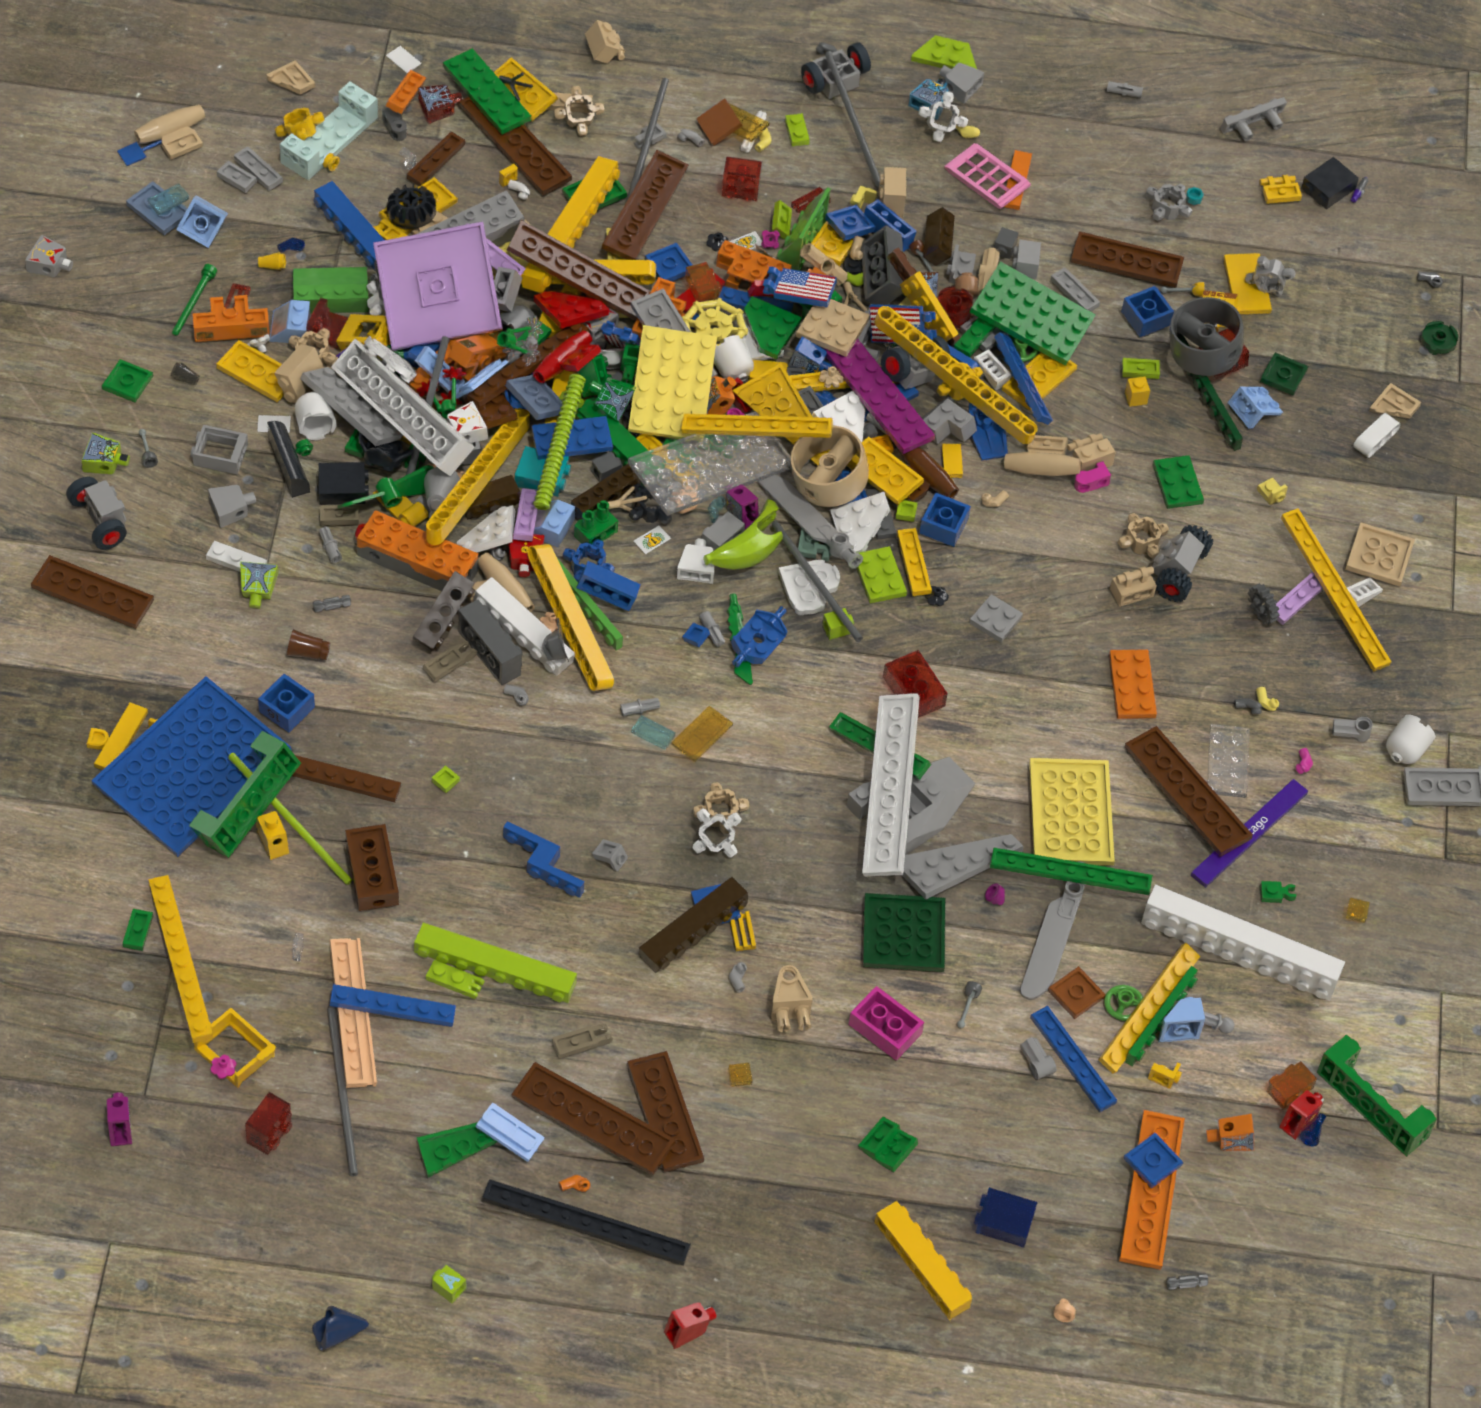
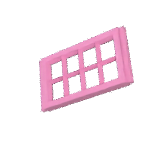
M975 143L944 166L947 172L1000 209L1031 186V183L1026 178ZM978 153L985 159L978 165H975L969 159ZM989 161L996 167L989 173H986L980 167ZM966 162L973 168L966 174H963L957 168ZM1000 169L1007 175L1000 181H997L991 175ZM977 170L984 176L975 183L968 176ZM1011 177L1018 184L1008 189L1002 183ZM988 178L995 185L986 191L979 184ZM999 186L1006 193L997 199L990 193Z

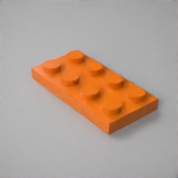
M1148 649L1110 650L1109 658L1117 719L1156 718L1157 711Z

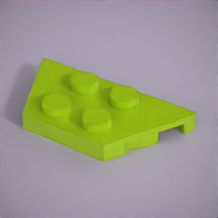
M937 35L932 37L911 56V61L938 68L946 66L953 69L957 63H962L977 69L969 43Z

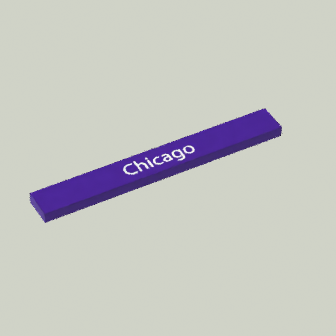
M1295 779L1291 780L1244 824L1253 834L1251 840L1222 857L1214 851L1191 872L1190 876L1206 888L1308 794V790Z

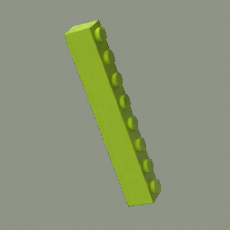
M424 922L414 941V953L421 957H429L444 964L456 966L460 970H469L475 972L478 976H487L499 983L505 982L518 989H526L536 995L550 997L557 1002L568 1003L577 983V973Z

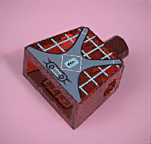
M447 85L418 87V100L428 124L452 116L454 114V104L462 100L461 93L451 94Z

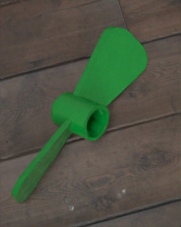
M426 465L396 481H393L392 478L384 477L376 485L378 493L338 505L337 507L340 509L378 496L381 497L386 508L395 507L403 500L402 496L425 494L424 478L426 473L430 469H434V467Z

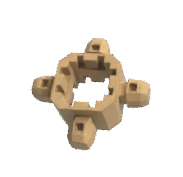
M573 86L571 97L565 101L564 109L562 107L555 109L554 116L556 119H564L566 117V122L570 127H577L579 136H586L588 132L587 126L592 123L594 114H602L605 109L602 103H595L593 105L591 97L582 95L579 86ZM572 104H586L589 116L577 120L572 118L570 106Z
M325 328L321 329L317 334L309 331L305 332L302 337L292 335L288 340L290 346L294 347L295 350L300 344L308 346L316 344L317 347L321 348L319 358L322 364L332 365L336 358L329 350L328 339L330 331Z
M1135 513L1129 514L1127 534L1119 539V546L1121 548L1131 547L1134 553L1140 555L1147 553L1154 559L1160 552L1158 546L1161 536L1169 531L1168 525L1166 523L1156 524L1154 519L1150 517L1140 519ZM1141 530L1150 533L1151 538H1148L1146 542L1144 539H1137L1136 534L1140 533Z
M716 782L711 784L710 792L705 796L704 806H695L693 814L694 817L698 818L697 812L704 808L712 817L718 814L712 810V803L716 805L724 801L725 804L731 807L730 813L721 812V814L726 819H729L728 816L736 812L738 813V810L741 812L749 809V801L746 798L736 800L733 791L722 789L721 784ZM719 820L711 825L712 827H720L723 834L729 833Z

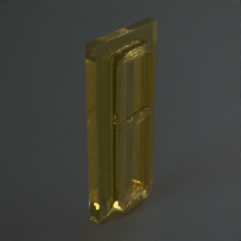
M730 104L743 125L733 132L734 134L753 142L770 125L768 121Z
M708 706L671 742V745L696 762L733 726V722L711 706Z

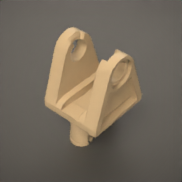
M786 965L780 969L773 997L771 1021L777 1020L779 1032H783L782 1027H784L785 1032L791 1029L789 1019H797L799 1030L803 1031L804 1025L805 1030L811 1028L812 995L798 969L792 965ZM785 972H791L794 975V979L786 980L783 975Z

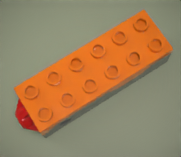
M375 510L368 522L360 524L355 531L359 557L437 590H443L454 571L470 581L474 579L478 572V553L448 540H444L439 545H431L426 540V531ZM453 591L450 594L458 599L461 598V594L458 591Z

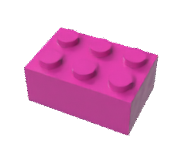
M876 986L851 1011L848 1025L897 1061L922 1035L924 1021Z

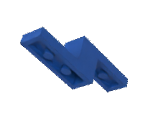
M508 821L503 827V838L512 844L515 843L522 846L529 852H533L527 861V873L533 878L546 881L552 887H558L565 890L567 894L580 898L584 892V881L554 867L560 857V846Z

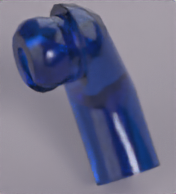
M292 237L278 244L277 248L280 253L288 249L302 251L305 248V242Z

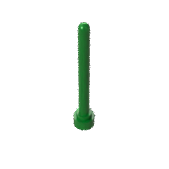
M205 264L202 268V278L172 330L174 336L179 335L207 282L216 276L218 270L215 266Z

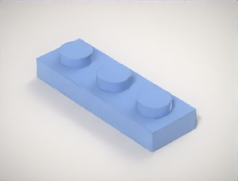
M424 346L415 360L431 377L437 354L429 346ZM443 361L438 382L448 393L449 390H452V381H450V377L443 378L445 373L442 371L444 369L450 370V366ZM463 379L456 381V394L465 383Z

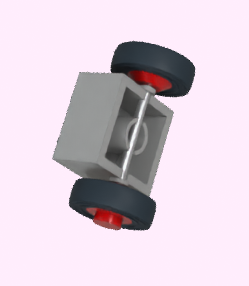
M856 42L848 46L847 55L842 49L832 53L846 91L859 87L860 75L867 73L871 69V60L866 48L861 43ZM825 56L802 65V80L809 92L817 94L823 91L828 99L840 95Z
M940 336L933 338L932 341L950 355L947 342ZM901 346L886 350L881 357L882 371L893 382L899 381L905 389L931 382L935 376L931 370Z
M90 476L74 481L67 488L66 496L68 501L75 507L87 505L88 513L97 526L92 533V541L98 549L107 550L119 545L127 534L124 523L126 522V517L123 513L125 506L121 499H117L114 487L109 486L106 480L98 483L94 477Z

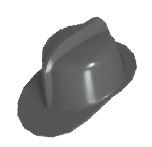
M557 618L558 629L545 637L543 650L548 660H568L560 620Z

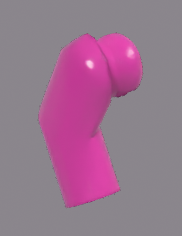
M1302 748L1299 750L1300 764L1295 766L1299 774L1307 773L1313 765L1308 749Z

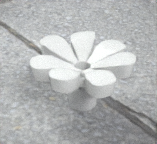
M269 334L257 340L253 339L247 345L256 347L260 352L265 353L267 350L264 344L270 340Z

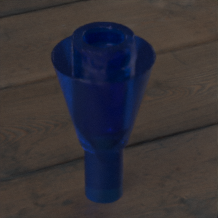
M1319 1113L1316 1120L1300 1133V1139L1305 1145L1314 1147L1319 1144L1322 1124L1326 1119L1323 1113Z

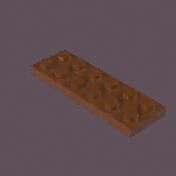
M1079 231L1071 258V263L1174 288L1177 287L1184 261L1183 256Z
M51 555L48 556L31 582V588L134 629L138 627L154 601L153 595Z
M664 1051L627 1061V1067L647 1124L676 1140L675 1145L661 1164L663 1172L703 1163L704 1155L668 1052Z

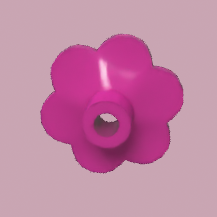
M222 1055L220 1058L216 1057L212 1060L211 1073L217 1075L220 1079L233 1076L235 1074L236 1061L230 1059L228 1055Z

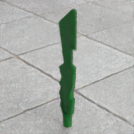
M734 593L729 595L730 606L727 610L729 614L727 621L730 625L728 629L732 633L730 641L744 627L742 624L743 615L741 607L737 601V594ZM743 661L739 667H734V674L747 684H753L750 662Z

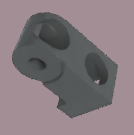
M390 108L382 109V120L391 137L396 141L404 140L407 137V124L401 120L402 114L393 112Z

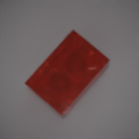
M919 650L884 665L883 678L894 695H919L918 718L946 706L948 693Z

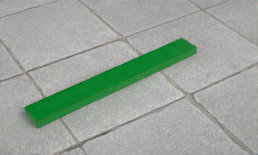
M993 847L990 868L1143 895H1150L1153 877L1151 874Z

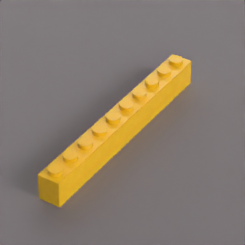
M601 156L597 157L548 232L549 236L574 248L576 240L580 239L582 231L589 225L590 219L596 214L598 206L604 202L605 195L611 191L614 181L618 180L620 176L618 161ZM528 263L521 274L522 287L542 293L546 287L550 286L553 276Z

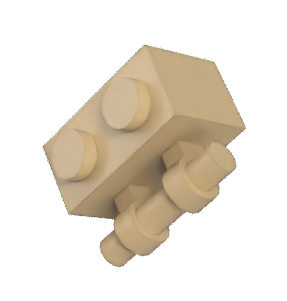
M596 20L585 33L594 60L607 64L614 56H617L619 60H623L625 58V50L620 45L621 39L619 35L616 34L615 30H612L611 24Z
M1101 433L1097 435L1091 434L1085 439L1073 440V443L1067 444L1068 451L1074 450L1072 457L1081 459L1080 471L1095 469L1096 463L1102 461L1106 467L1113 465L1116 451L1108 438L1103 439Z
M1145 566L1140 567L1133 572L1126 571L1112 578L1110 590L1119 607L1154 597L1157 585L1151 574H1154L1152 566L1147 568Z

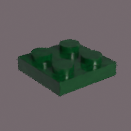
M1275 352L1260 382L1294 396L1309 366Z

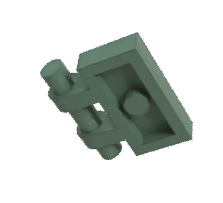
M801 528L798 546L801 554L804 557L816 559L817 553H821L822 560L829 561L831 556L829 552L830 547L825 542L824 545L818 544L819 541L811 538Z

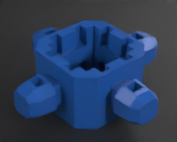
M597 539L592 545L589 543L580 544L576 552L574 549L565 548L563 558L572 561L571 570L577 582L585 567V564H579L580 559L590 556V559L598 560L597 565L612 572L615 571L613 565L606 563L603 541Z

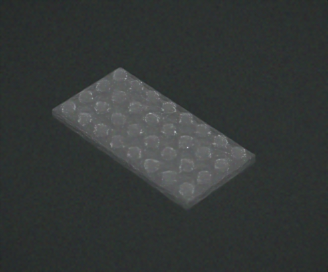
M756 411L747 414L748 416H759ZM692 434L630 457L628 464L668 516L724 495L728 490L739 485L748 486L790 470L791 456L775 436Z

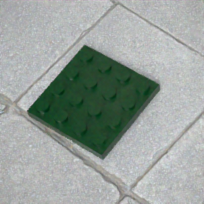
M865 893L863 967L944 972L946 898L930 897L925 900L923 896Z

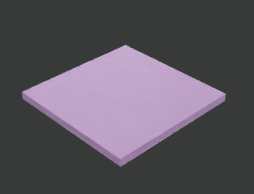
M483 222L373 243L392 351L441 342L442 336L453 340L503 330Z

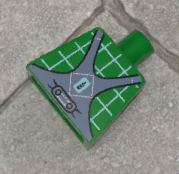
M607 377L604 385L593 380L588 390L598 395L594 404L619 422L636 387Z

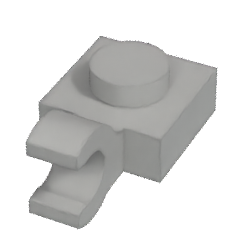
M656 123L651 140L652 145L666 138L667 133L658 123ZM648 126L642 128L641 134L635 137L638 142H635L634 145L638 149H641Z

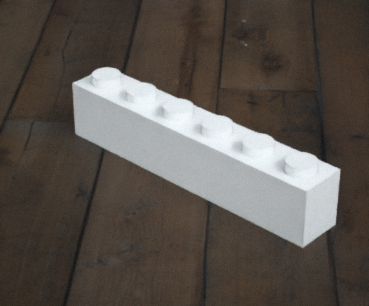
M491 577L475 590L473 600L479 599L483 605L485 604L491 616L497 618L503 630L511 634L520 646L530 651L532 657L542 662L549 672L558 676L573 663L575 653L565 643L564 647L568 660L547 659L543 650V641L552 631L494 578Z

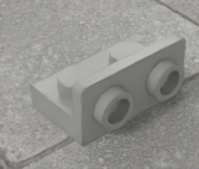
M957 244L955 245V250H952L951 258H949L952 264H948L947 275H950L949 283L954 284L955 279L961 276L962 273L969 272L973 274L976 254L958 251L959 245Z

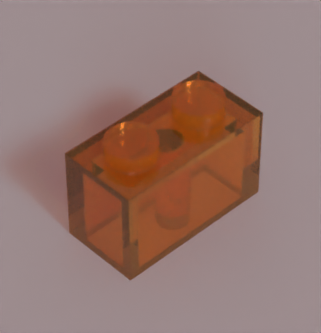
M707 262L686 267L685 280L695 300L698 302L718 300L721 285L719 281L716 282L714 271L712 268H709Z
M1300 1061L1296 1065H1289L1281 1075H1274L1269 1080L1266 1092L1283 1110L1306 1090L1311 1091L1314 1089L1317 1078Z

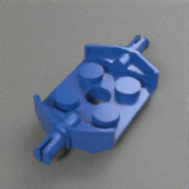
M780 606L775 613L756 610L752 618L738 634L732 637L731 644L733 650L738 654L732 661L733 665L736 664L735 667H739L743 661H748L752 664H762L786 637L788 631L781 617L787 611L785 608L783 609V606ZM759 637L763 642L757 643L753 638Z

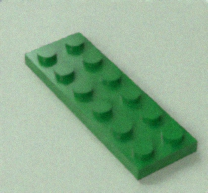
M473 48L443 62V68L501 135L531 121V114L517 101L516 97Z

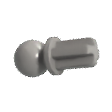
M1204 1012V1024L1212 1026L1213 1030L1219 1028L1221 1032L1226 1034L1234 1030L1235 1024L1231 1018H1222L1220 1014L1213 1015Z

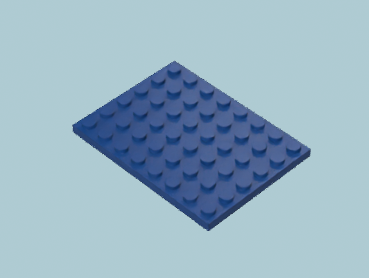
M205 676L91 781L96 788L178 857L198 838L189 825L200 810L218 819L247 781V778L228 759V756L234 752L254 772L262 762L250 747L258 735L264 731L283 742L285 741ZM285 742V744H286V745L290 748V750L292 751L291 746L288 745V744Z

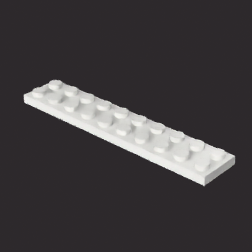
M918 694L879 696L862 871L864 877L903 875L920 698Z

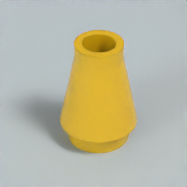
M277 252L258 257L259 268L275 270L286 268V256Z

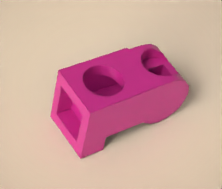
M1103 461L1096 463L1095 469L1080 471V474H1076L1074 483L1076 491L1085 493L1108 486L1111 474Z

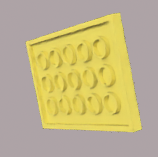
M643 325L634 385L636 389L633 393L628 427L629 432L703 442L704 434H682L681 427L684 414H707L717 336Z
M1030 758L1034 854L1076 862L1081 861L1093 865L1114 866L1109 760Z

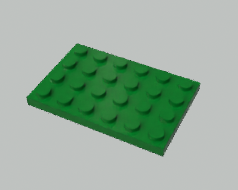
M1001 261L970 310V313L1065 366L1096 316L1091 311Z

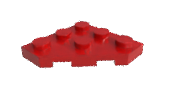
M553 291L534 295V302L560 329L609 315V308L600 300Z

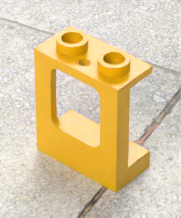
M350 314L336 340L341 351L346 349L354 339L363 345L365 344L364 342L368 337H359L364 328L363 322L381 323L376 335L371 338L372 340L375 338L387 347L390 336L386 316Z

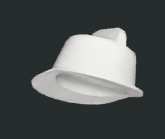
M625 348L601 349L599 354L606 356L608 359L605 361L608 362L606 369L621 368Z

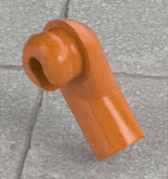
M573 1175L558 1182L562 1192L570 1188L586 1192L591 1186L588 1179L579 1175Z

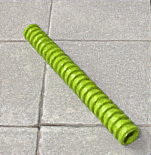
M571 374L566 386L565 396L563 397L564 401H562V406L560 407L559 417L554 428L555 432L553 433L550 448L548 449L549 453L545 460L546 464H544L541 480L539 481L540 485H538L535 501L533 502L534 507L539 510H548L553 498L554 488L556 487L555 483H557L560 467L562 466L561 462L565 455L566 446L568 445L567 441L571 434L572 425L574 424L573 420L575 419L580 402L579 399H581L582 389L586 381L579 374Z

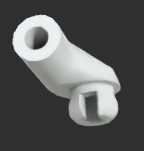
M510 180L508 188L520 192L518 197L527 200L530 190L526 185Z

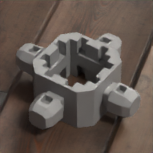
M1164 184L1159 191L1154 187L1147 189L1146 195L1153 199L1152 209L1155 220L1159 221L1162 218L1175 220L1179 214L1184 217H1190L1193 210L1185 205L1186 194L1184 185L1177 184L1174 187L1171 184ZM1170 198V201L1174 203L1177 202V205L1175 204L1174 206H1168V203L1164 201L1161 202V199L1164 200Z
M1265 256L1258 257L1255 271L1248 273L1245 280L1248 284H1256L1259 291L1264 293L1272 292L1275 296H1281L1286 280L1295 277V270L1293 268H1284L1279 260H1268Z

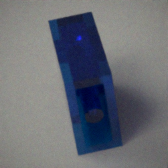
M989 1187L987 1195L982 1194L979 1206L983 1207L981 1213H976L974 1224L977 1225L976 1233L1024 1248L1038 1202Z

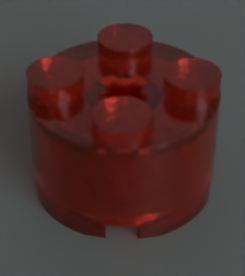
M949 286L939 292L937 299L954 327L960 328L961 325L971 318L970 310L973 306V298L966 289L961 288L960 290L955 289L956 286Z

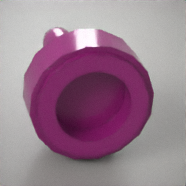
M997 883L992 884L986 891V900L991 904L1003 905L1005 902V889Z

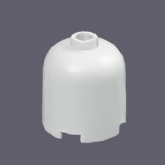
M738 335L726 337L723 339L724 343L719 346L716 344L714 364L724 379L727 377H732L733 379L738 377L744 382L748 379L750 371L754 369L753 360L743 339H740Z
M310 392L302 395L297 400L295 415L300 434L305 435L308 440H321L330 431L331 433L334 432L336 428L335 416L331 406L321 395L316 392Z
M1405 715L1387 739V751L1391 759L1396 763L1408 765L1415 763L1430 747L1436 737L1432 728L1429 725L1425 727L1419 722L1421 719L1416 716Z

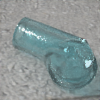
M722 496L715 498L708 506L712 523H715L716 519L720 516L719 512L726 504V500Z

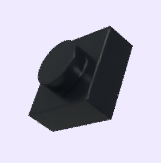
M846 257L844 260V271L853 275L862 273V259L853 260L851 257Z

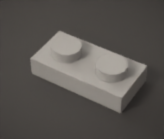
M227 161L217 171V177L245 193L257 182V177L230 161Z

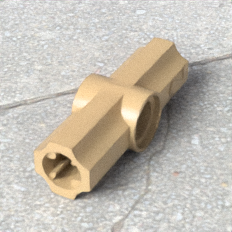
M811 243L802 247L800 250L802 258L828 276L837 277V286L844 284L847 280V272Z
M996 248L984 250L978 276V296L997 268L1000 252Z

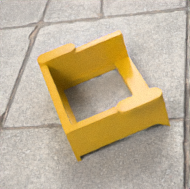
M232 1008L227 1010L213 1023L210 1022L213 1032L212 1039L194 1043L195 1051L212 1065V1060L219 1056L207 1044L230 1026L259 1052L238 1072L235 1071L233 1076L226 1077L237 1088L269 1059L274 1058L276 1050L274 1044L269 1042Z

